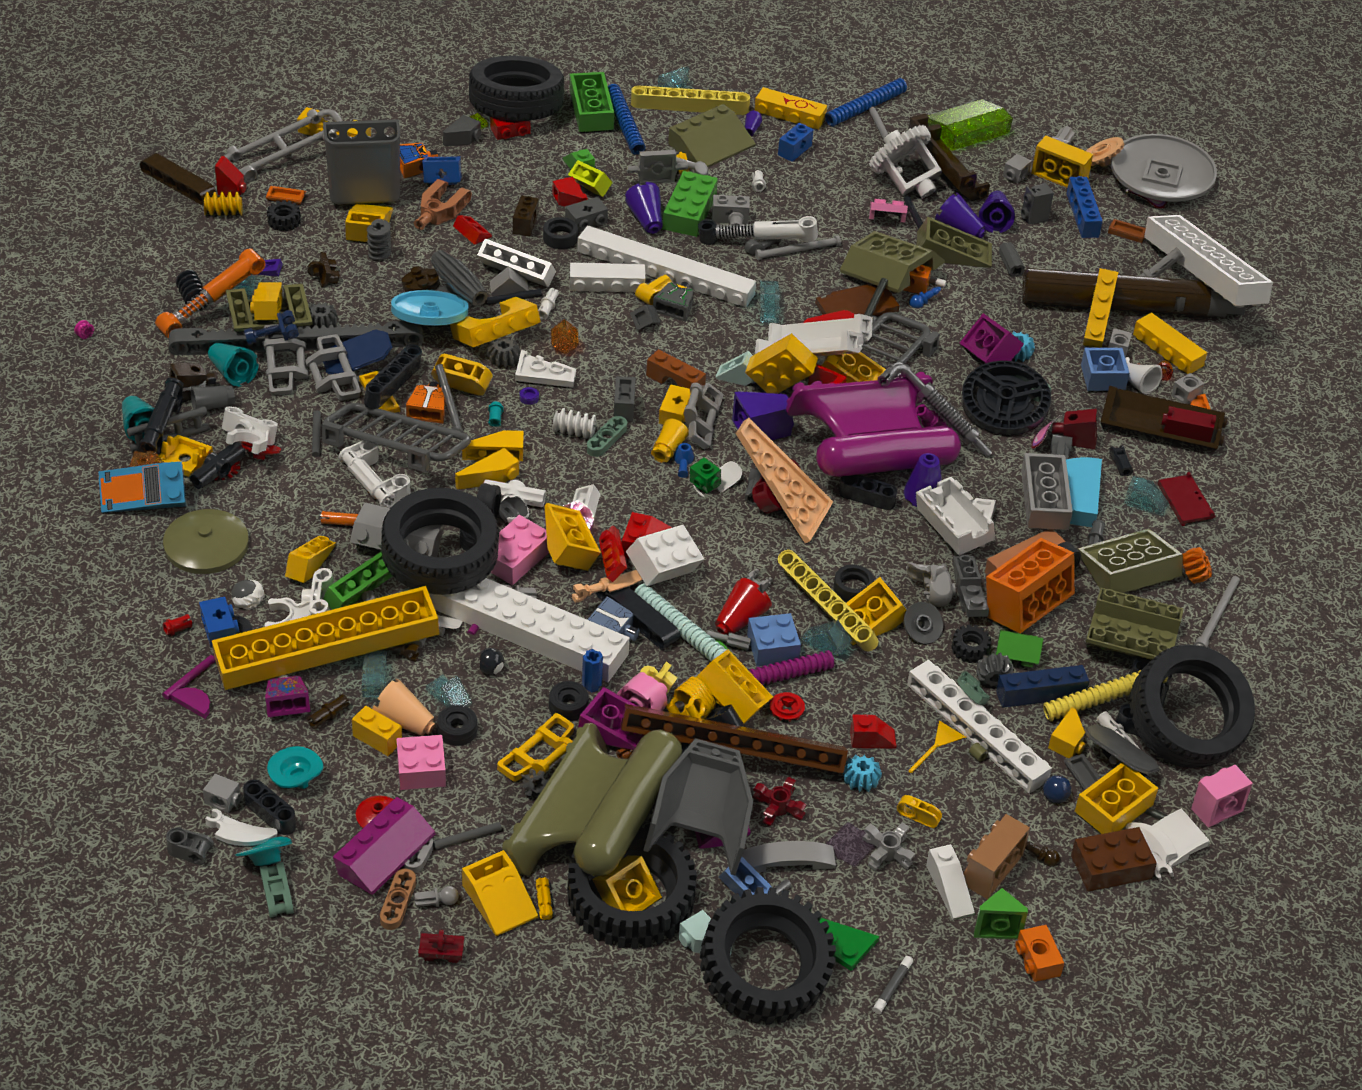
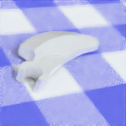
M212 809V816L215 818H205L208 827H217L219 829L215 833V838L228 844L252 846L262 844L271 838L277 837V829L257 827L224 816L218 809Z
M1138 822L1128 823L1127 829L1140 827L1157 862L1155 868L1157 880L1162 881L1161 873L1167 871L1173 877V870L1167 862L1169 859L1176 857L1177 852L1169 838L1154 826Z

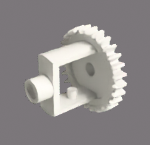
M924 125L915 126L913 129L910 128L902 134L898 130L891 132L883 139L885 142L884 147L880 148L869 161V165L875 173L883 174L884 171L888 173L902 196L915 189L922 199L931 195L936 190L932 180L939 177L942 172L925 146L930 141L931 135ZM917 150L930 171L906 183L900 175L903 170L901 166H898V162L904 164L903 160L905 158L910 160L909 155L915 156L914 151Z

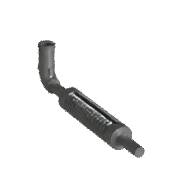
M901 362L889 364L886 370L878 377L879 383L885 379L881 385L886 387L895 377L905 375L920 390L917 395L922 400H925L924 402L930 405V408H933L932 410L938 413V416H941L940 418L946 421V424H949L948 426L954 429L967 445L972 442L986 457L992 454V451L977 437L980 432L975 427H972L973 425L967 422V419H964L965 417L959 414V411H956L957 409L951 406V403H948L949 401L943 398V395H940V392L935 390V387L930 382L925 385L910 370L911 367Z

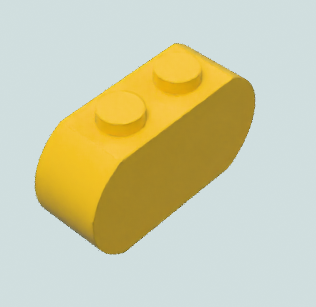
M441 354L435 366L438 364L443 365L450 388L478 396L485 394L493 377L492 372L481 363L448 354ZM434 366L431 375L440 383Z

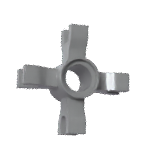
M902 822L894 832L886 831L881 833L870 823L865 828L864 832L866 834L862 839L867 843L874 844L878 848L870 855L872 860L868 863V866L876 871L883 861L896 859L901 866L908 870L913 864L912 859L915 857V853L900 846V843L907 838L906 832L910 827Z

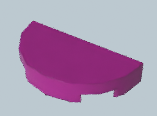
M186 687L170 694L171 700L204 719L210 713L208 695L200 689Z

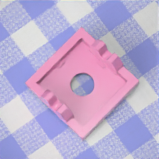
M875 199L874 202H870L869 219H874L875 210L901 213L900 222H905L908 206L904 205L903 201L893 200L892 204L886 203L885 199Z

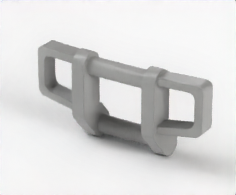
M273 324V325H265L264 328L270 327V326H274V325L276 326V324ZM266 335L263 344L267 355L268 369L266 370V377L269 379L270 394H291L293 392V378L308 379L309 377L305 365V342L295 338H288L286 341L284 338L269 339V336ZM290 349L296 351L298 367H275L274 350ZM289 377L288 387L273 388L272 379Z
M334 334L318 337V351L305 360L315 380L317 393L326 392L333 388L340 401L359 398L361 390L357 382V376L350 367L346 357L347 351L339 336ZM331 342L337 345V347L323 349L322 344ZM339 359L344 373L328 375L322 379L318 365L323 361ZM352 383L355 391L342 392L339 385Z
M692 383L689 402L684 409L685 421L689 426L688 436L701 448L706 449L711 445L714 433L713 425L715 417L719 413L723 393L710 383H706L704 386H701L699 383ZM705 392L715 398V402H713L707 396H705ZM696 405L708 413L706 422L698 417Z

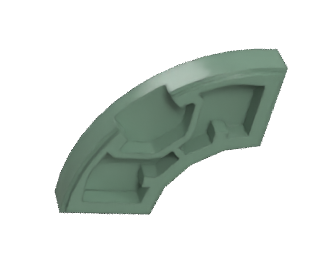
M967 671L961 673L957 679L961 689L978 705L986 704L990 696L980 687L981 682Z

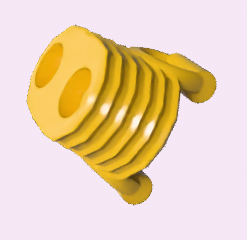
M692 676L675 689L674 698L671 699L666 708L670 713L706 719L711 711L716 708V700L707 685L698 677ZM680 700L684 703V710L681 713L675 705Z

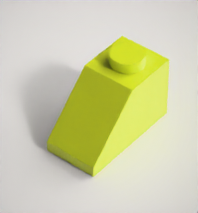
M577 160L568 174L569 177H573L576 182L587 190L601 197H604L613 183L604 172Z

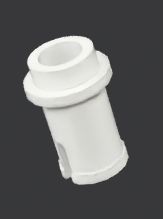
M757 170L755 174L752 173V188L757 192H761L765 189L766 182L763 180V173Z

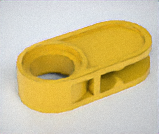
M910 795L902 796L897 805V811L902 816L930 828L937 827L942 818V813L937 807Z

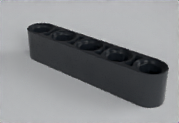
M406 346L366 385L364 405L370 409L380 408L418 371L422 356V349L419 346Z
M629 587L609 592L606 589L605 592L599 591L595 593L601 601L609 597L631 611L634 615L633 627L639 629L640 633L660 650L666 649L680 639L681 635L678 628Z

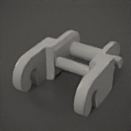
M756 568L755 571H751L747 575V579L759 585L757 589L763 592L772 584L773 578L770 577L765 581L758 582L754 579L759 574V570Z

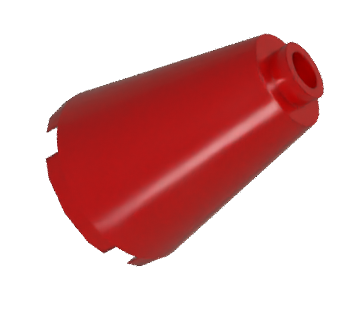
M741 578L736 582L715 621L716 630L724 635L729 633L735 634L748 625L749 618L760 617L772 606L771 599L765 591L761 593L757 589L759 587L757 583L747 578Z

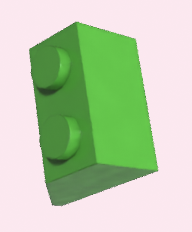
M999 630L996 655L998 653H1001L1003 656L1008 655L1011 662L1012 660H1019L1021 665L1033 667L1034 663L1039 664L1043 638Z

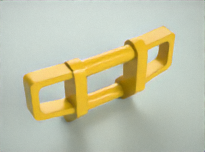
M555 713L519 748H514L508 755L498 761L497 770L514 782L522 779V774H530V769H534L536 774L539 771L546 773L549 771V767L566 753L567 744L573 742L569 738L574 732V724L560 714ZM556 723L567 729L561 737L549 730ZM541 740L556 749L544 760H534L526 754ZM514 760L524 768L513 772L506 765Z

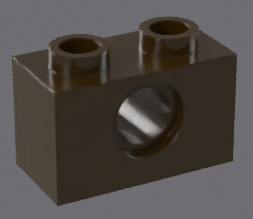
M521 195L513 215L512 234L531 237L539 215V198Z

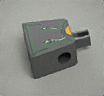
M670 282L654 296L653 305L657 313L686 322L693 305L694 290L687 282H682L680 285Z

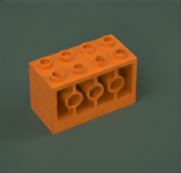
M1040 538L986 576L988 618L1021 634L1074 595V552Z

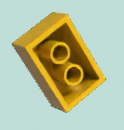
M1045 136L1036 146L1031 174L1068 188L1070 177L1082 176L1089 178L1093 154Z
M791 333L751 356L745 373L766 393L778 394L812 375L818 357Z
M1122 762L1079 794L1075 812L1101 834L1120 831L1154 805L1158 787L1138 771L1133 770Z

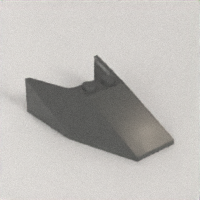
M695 738L662 778L644 851L648 852L670 826L682 827L721 839L730 874L736 875L745 848L753 806V799L739 750Z

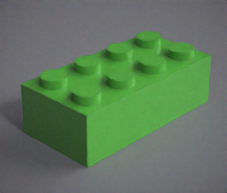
M604 72L570 74L569 91L579 132L614 130V110Z
M683 171L664 210L662 229L698 237V223L706 219L713 204V195H717L718 178Z

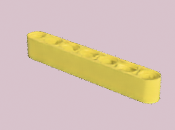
M634 86L631 89V105L635 108L706 112L724 104L734 111L736 115L749 113L750 95L744 92Z
M784 550L779 554L778 563L786 574L861 649L869 652L878 646V638L872 629L792 550Z

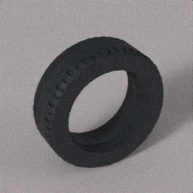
M527 56L488 58L478 62L469 73V100L477 111L493 118L509 121L543 119L555 114L563 105L564 76L558 67L538 58Z
M429 488L413 492L396 502L387 512L382 523L381 552L383 562L393 577L411 589L426 586L428 593L434 595L463 592L487 578L496 565L499 547V526L496 517L482 501L466 492L449 488ZM449 525L467 532L477 543L462 554L442 558L426 556L416 552L405 543L404 539L413 531L425 526Z
M1194 644L1168 648L1159 653L1140 671L1132 685L1130 713L1135 729L1149 749L1160 758L1174 765L1187 768H1205L1217 764L1237 750L1246 741L1253 728L1255 704L1247 679L1230 659L1211 648ZM1177 673L1194 676L1205 682L1215 692L1221 702L1224 713L1223 729L1216 737L1209 740L1193 738L1181 732L1170 722L1160 700V686L1168 676Z

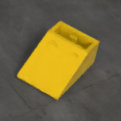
M356 204L349 210L345 221L346 240L367 242V227L376 219H383L389 222L393 207Z
M504 850L462 868V886L495 936H499L538 918L536 909L521 877Z

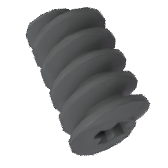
M376 219L367 227L368 256L373 260H383L391 254V225L386 220Z

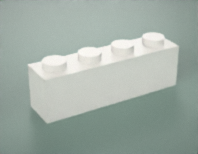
M487 239L484 240L477 254L483 264L502 271L509 266L527 280L549 287L556 273L553 265L547 261Z
M570 263V291L636 292L638 286L641 283H645V264Z

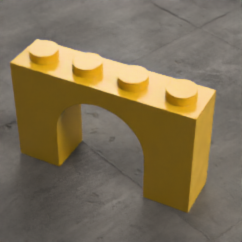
M518 297L499 303L502 315L487 319H475L467 316L462 321L450 324L452 336L459 342L476 347L541 323L537 304Z

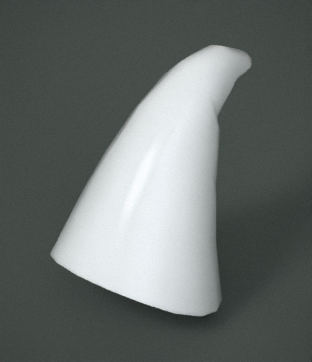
M1126 357L1129 370L1128 381L1144 394L1154 392L1162 379L1160 365L1132 364L1129 362L1130 358Z

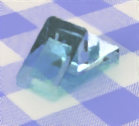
M442 674L426 685V691L445 707L452 705L468 707L472 704L458 676L449 680Z

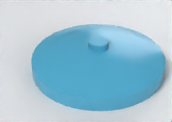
M416 290L395 296L391 301V312L397 318L414 324L447 325L462 321L468 316V303L461 297L448 292Z

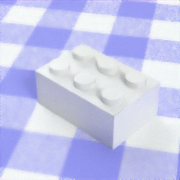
M684 525L639 537L626 551L646 586L691 573L704 560Z

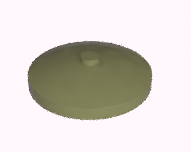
M201 509L180 516L168 526L163 537V547L167 559L175 567L195 574L217 573L232 567L243 558L249 545L248 531L244 523L235 515L217 509Z

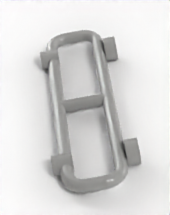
M311 109L307 112L306 118L239 149L236 146H231L227 149L228 154L224 156L229 161H237L245 153L271 141L276 142L281 149L280 151L239 169L244 175L245 181L249 182L257 178L258 173L256 169L321 139L324 140V130L291 146L285 144L281 138L282 136L310 123L317 124L321 118L326 116L332 117L335 122L343 120L334 110L325 109L317 112L315 109ZM331 129L328 133L329 136L333 138L337 137L338 135L336 132H338V130Z

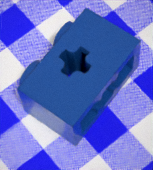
M798 123L779 139L778 155L793 162L812 146L814 129Z
M461 156L424 157V183L432 185L437 179L448 182V185H455L457 182H460L462 178Z
M225 597L199 602L201 619L210 648L213 647L212 640L235 635L239 632L237 620H232V617H234L232 604L228 605Z

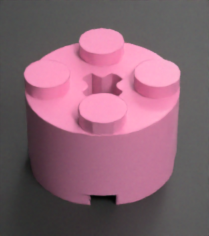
M644 672L634 676L617 693L639 707L663 711L667 706L666 693L668 689L665 684L658 682Z

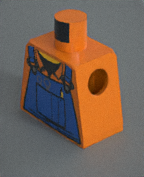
M423 143L400 144V171L403 177L408 178L423 173L424 157H438L437 150L427 151Z

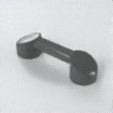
M750 239L745 245V251L750 255H755V250L760 249L763 251L777 241L781 242L782 239H768L761 243Z

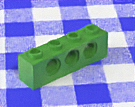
M382 552L328 587L323 600L327 601L332 610L352 605L362 598L361 596L365 591H372L393 577L383 562Z

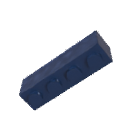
M1083 665L999 675L996 693L1002 708L1045 703L1051 700L1056 701L1057 698L1062 699L1063 696L1069 697V694L1075 695L1077 691L1081 693L1083 689L1087 690L1089 679Z

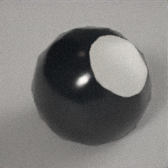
M485 648L480 654V670L487 675H495L500 672L505 663L503 654L495 648Z

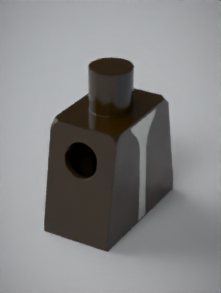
M199 363L170 364L169 378H176L183 383V402L191 400V386L206 387V385L216 384L214 372L206 373Z

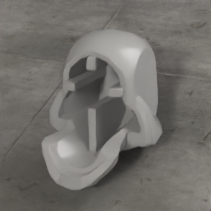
M908 562L906 571L912 581H923L926 601L935 607L948 605L952 596L955 595L956 589L955 583H951V576L947 571L946 563L938 566Z

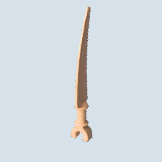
M634 570L621 574L614 582L606 577L601 578L599 583L593 585L586 584L583 586L582 584H575L573 589L576 594H572V599L575 603H578L587 596H591L592 593L605 592L606 589L609 592L631 586L643 579L638 571Z

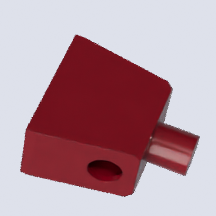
M1097 409L1065 412L1064 422L1052 423V434H1064V436L1072 437L1071 446L1096 450Z

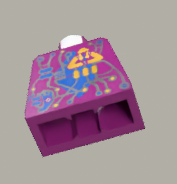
M282 675L276 679L268 680L265 695L267 717L310 712L309 693L300 676L289 677L288 675Z

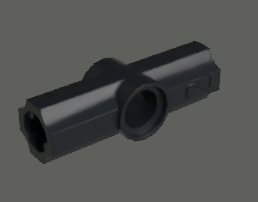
M234 442L218 454L210 453L206 457L204 464L189 475L194 487L201 489L218 476L220 478L226 477L231 470V466L246 455L242 445L239 442Z

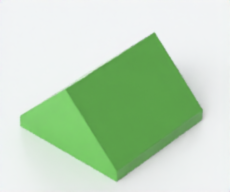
M1001 888L979 907L974 938L1018 940L1019 932L1025 926L1028 908Z

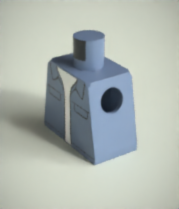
M606 597L587 619L630 637L632 641H635L640 633L639 629L633 627V613L609 597Z

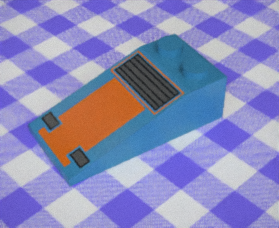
M182 461L98 472L101 513L186 506Z

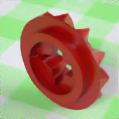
M783 692L771 699L770 710L773 717L778 716L780 721L787 719L790 723L792 719L798 720L804 714L805 703L798 695ZM783 706H786V707H790V706H791V710H789V709H783Z

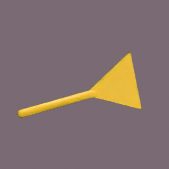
M939 720L935 744L909 769V773H913L937 747L964 739L966 736Z

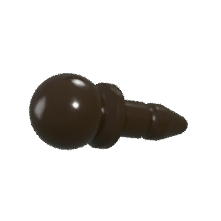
M1027 841L1025 849L1030 850L1036 856L1038 855V861H1042L1049 867H1055L1060 863V855L1056 850H1048L1046 846H1043L1041 849L1038 845Z

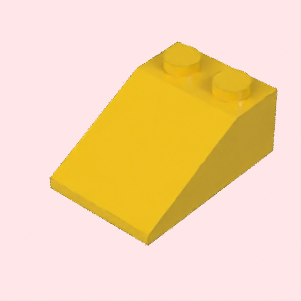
M862 352L826 356L821 366L846 376V383L878 380V377L886 370Z
M546 503L547 548L553 562L557 565H565L574 569L588 571L601 552L581 512Z
M881 577L846 603L872 629L876 636L893 630L904 621V615L907 611ZM839 627L851 644L855 645L856 643Z

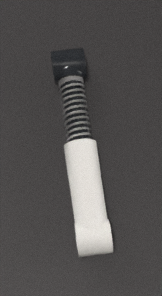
M812 216L789 221H756L753 226L751 224L749 226L748 224L746 226L744 224L743 226L741 224L740 226L738 224L736 226L734 224L733 226L731 224L730 226L728 224L727 226L717 225L711 219H705L698 223L699 239L704 245L714 244L720 238L723 239L725 237L727 239L728 237L733 239L734 237L737 238V236L738 238H750V236L753 238L754 236L755 240L801 239L804 242H812L818 237L817 220Z

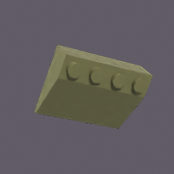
M724 104L669 128L668 144L676 151L686 153L689 161L695 163L701 161L707 167L756 146V143L735 112Z
M1150 529L1078 548L1083 562L1099 588L1125 593L1182 576L1183 554Z

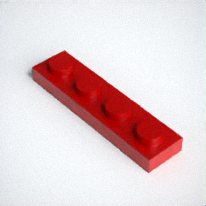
M612 525L609 530L602 532L599 543L606 577L614 582L627 568L619 530Z

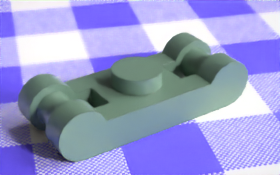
M279 862L276 863V866L267 867V865L259 866L269 917H277V914L285 912L286 915L294 913L284 863ZM284 900V903L275 905V901Z

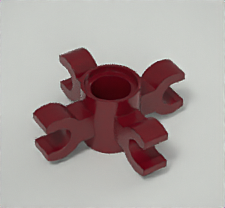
M787 777L783 786H776L772 790H769L762 783L756 784L753 789L755 791L753 799L769 803V806L763 813L765 818L762 823L771 826L776 816L785 815L787 812L791 813L794 818L802 820L806 813L804 809L807 805L802 801L790 799L795 791V787H793L796 783L795 779Z

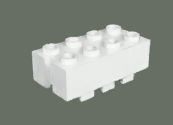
M949 477L937 482V488L932 489L931 486H928L916 492L918 511L959 556L995 540L994 522L984 512L979 503H976L973 497L963 490V486L957 480Z

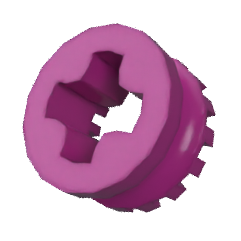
M87 320L79 321L74 328V333L83 340L92 336L91 334L94 331L93 325Z

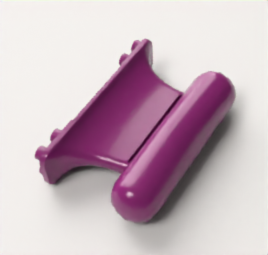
M924 372L915 374L925 385L929 382L933 384L931 376L925 375ZM900 375L893 379L886 387L881 385L885 380H882L880 383L878 380L840 384H822L821 381H815L807 386L800 382L793 386L794 392L787 399L786 411L788 415L814 416L823 421L835 435V437L823 440L818 446L816 453L818 468L825 475L832 477L914 469L920 456L926 453L936 455L939 458L940 466L953 463L960 454L961 443L959 435L952 428L945 426L922 428L915 410L916 405L923 401L917 395L920 390L905 375Z

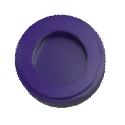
M532 387L523 388L519 393V399L527 405L535 404L539 401V392Z

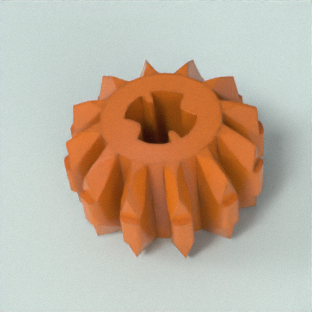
M1192 548L1183 553V568L1191 582L1194 584L1201 583L1212 577L1210 562L1202 548Z

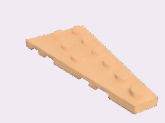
M747 418L737 430L736 435L804 543H808L817 531L833 501L750 418Z

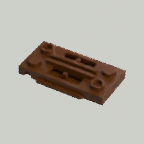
M862 285L834 291L826 295V297H816L815 303L823 315L842 310L864 315L877 285ZM884 289L872 316H881L888 312H899L900 305L888 289Z

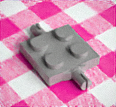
M675 150L640 152L638 165L627 166V174L638 173L639 184H646L645 182H675L677 170H688L687 162H676Z

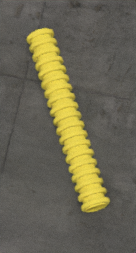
M1141 670L1138 673L1128 674L1125 678L1122 676L1119 680L1113 679V682L1107 681L1106 684L1101 683L1100 686L1095 685L1094 688L1083 689L1081 693L1077 691L1075 695L1069 694V697L1063 696L1062 699L1057 698L1056 701L1045 702L1043 705L1045 716L1049 721H1053L1054 718L1065 717L1071 708L1079 712V709L1085 710L1086 707L1091 708L1092 705L1098 706V703L1109 702L1111 698L1115 700L1117 696L1121 698L1123 695H1129L1133 688L1132 685Z

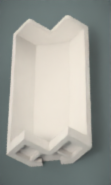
M854 314V318L787 325L770 323L768 341L757 339L755 354L791 333L816 357L859 353L862 350L863 343L869 341L872 337L873 317Z

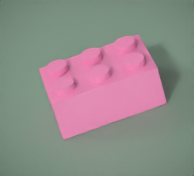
M518 515L499 532L498 558L491 573L514 585L549 553L546 529Z

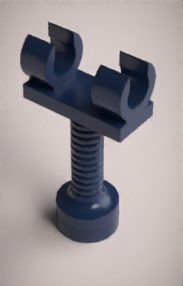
M287 310L282 314L277 313L279 324H276V326L262 328L259 331L252 328L245 329L244 332L248 345L256 343L258 337L277 333V331L282 332L285 341L288 338L298 337V329L293 324L295 322L293 312Z

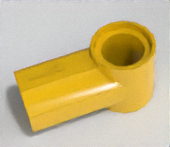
M663 275L649 284L641 283L636 289L635 296L646 304L653 305L654 296L671 282L670 277Z

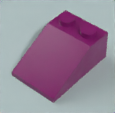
M984 313L960 341L962 346L984 363L1011 361L1024 345L1012 333Z
M605 687L600 690L579 717L578 728L583 727L586 723L595 724L607 745L634 750L641 738L645 736L644 734L621 730L620 725L625 704L637 705Z

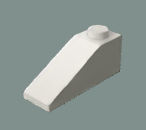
M952 845L929 849L926 866L952 920L975 915L961 864Z

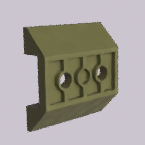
M874 231L851 245L840 268V272L877 286L881 278H886L888 283L885 288L899 293L910 286V272L915 268L924 265L932 267L931 270H935L944 264L945 260L932 250Z
M1100 588L1085 645L1152 661L1162 651L1175 646L1184 608L1156 602L1155 600H1148L1132 594L1117 592L1112 589Z

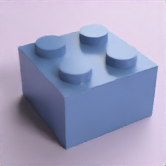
M1084 348L1081 368L1087 391H1108L1109 385L1117 387V389L1126 390L1129 370L1123 348Z
M791 613L749 618L747 636L751 638L750 646L756 666H764L776 662L781 663V661L787 662L789 659L793 661L794 658L799 659L801 644Z

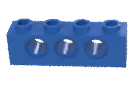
M1082 176L1070 177L1066 194L1081 238H1099L1103 221L1088 178Z

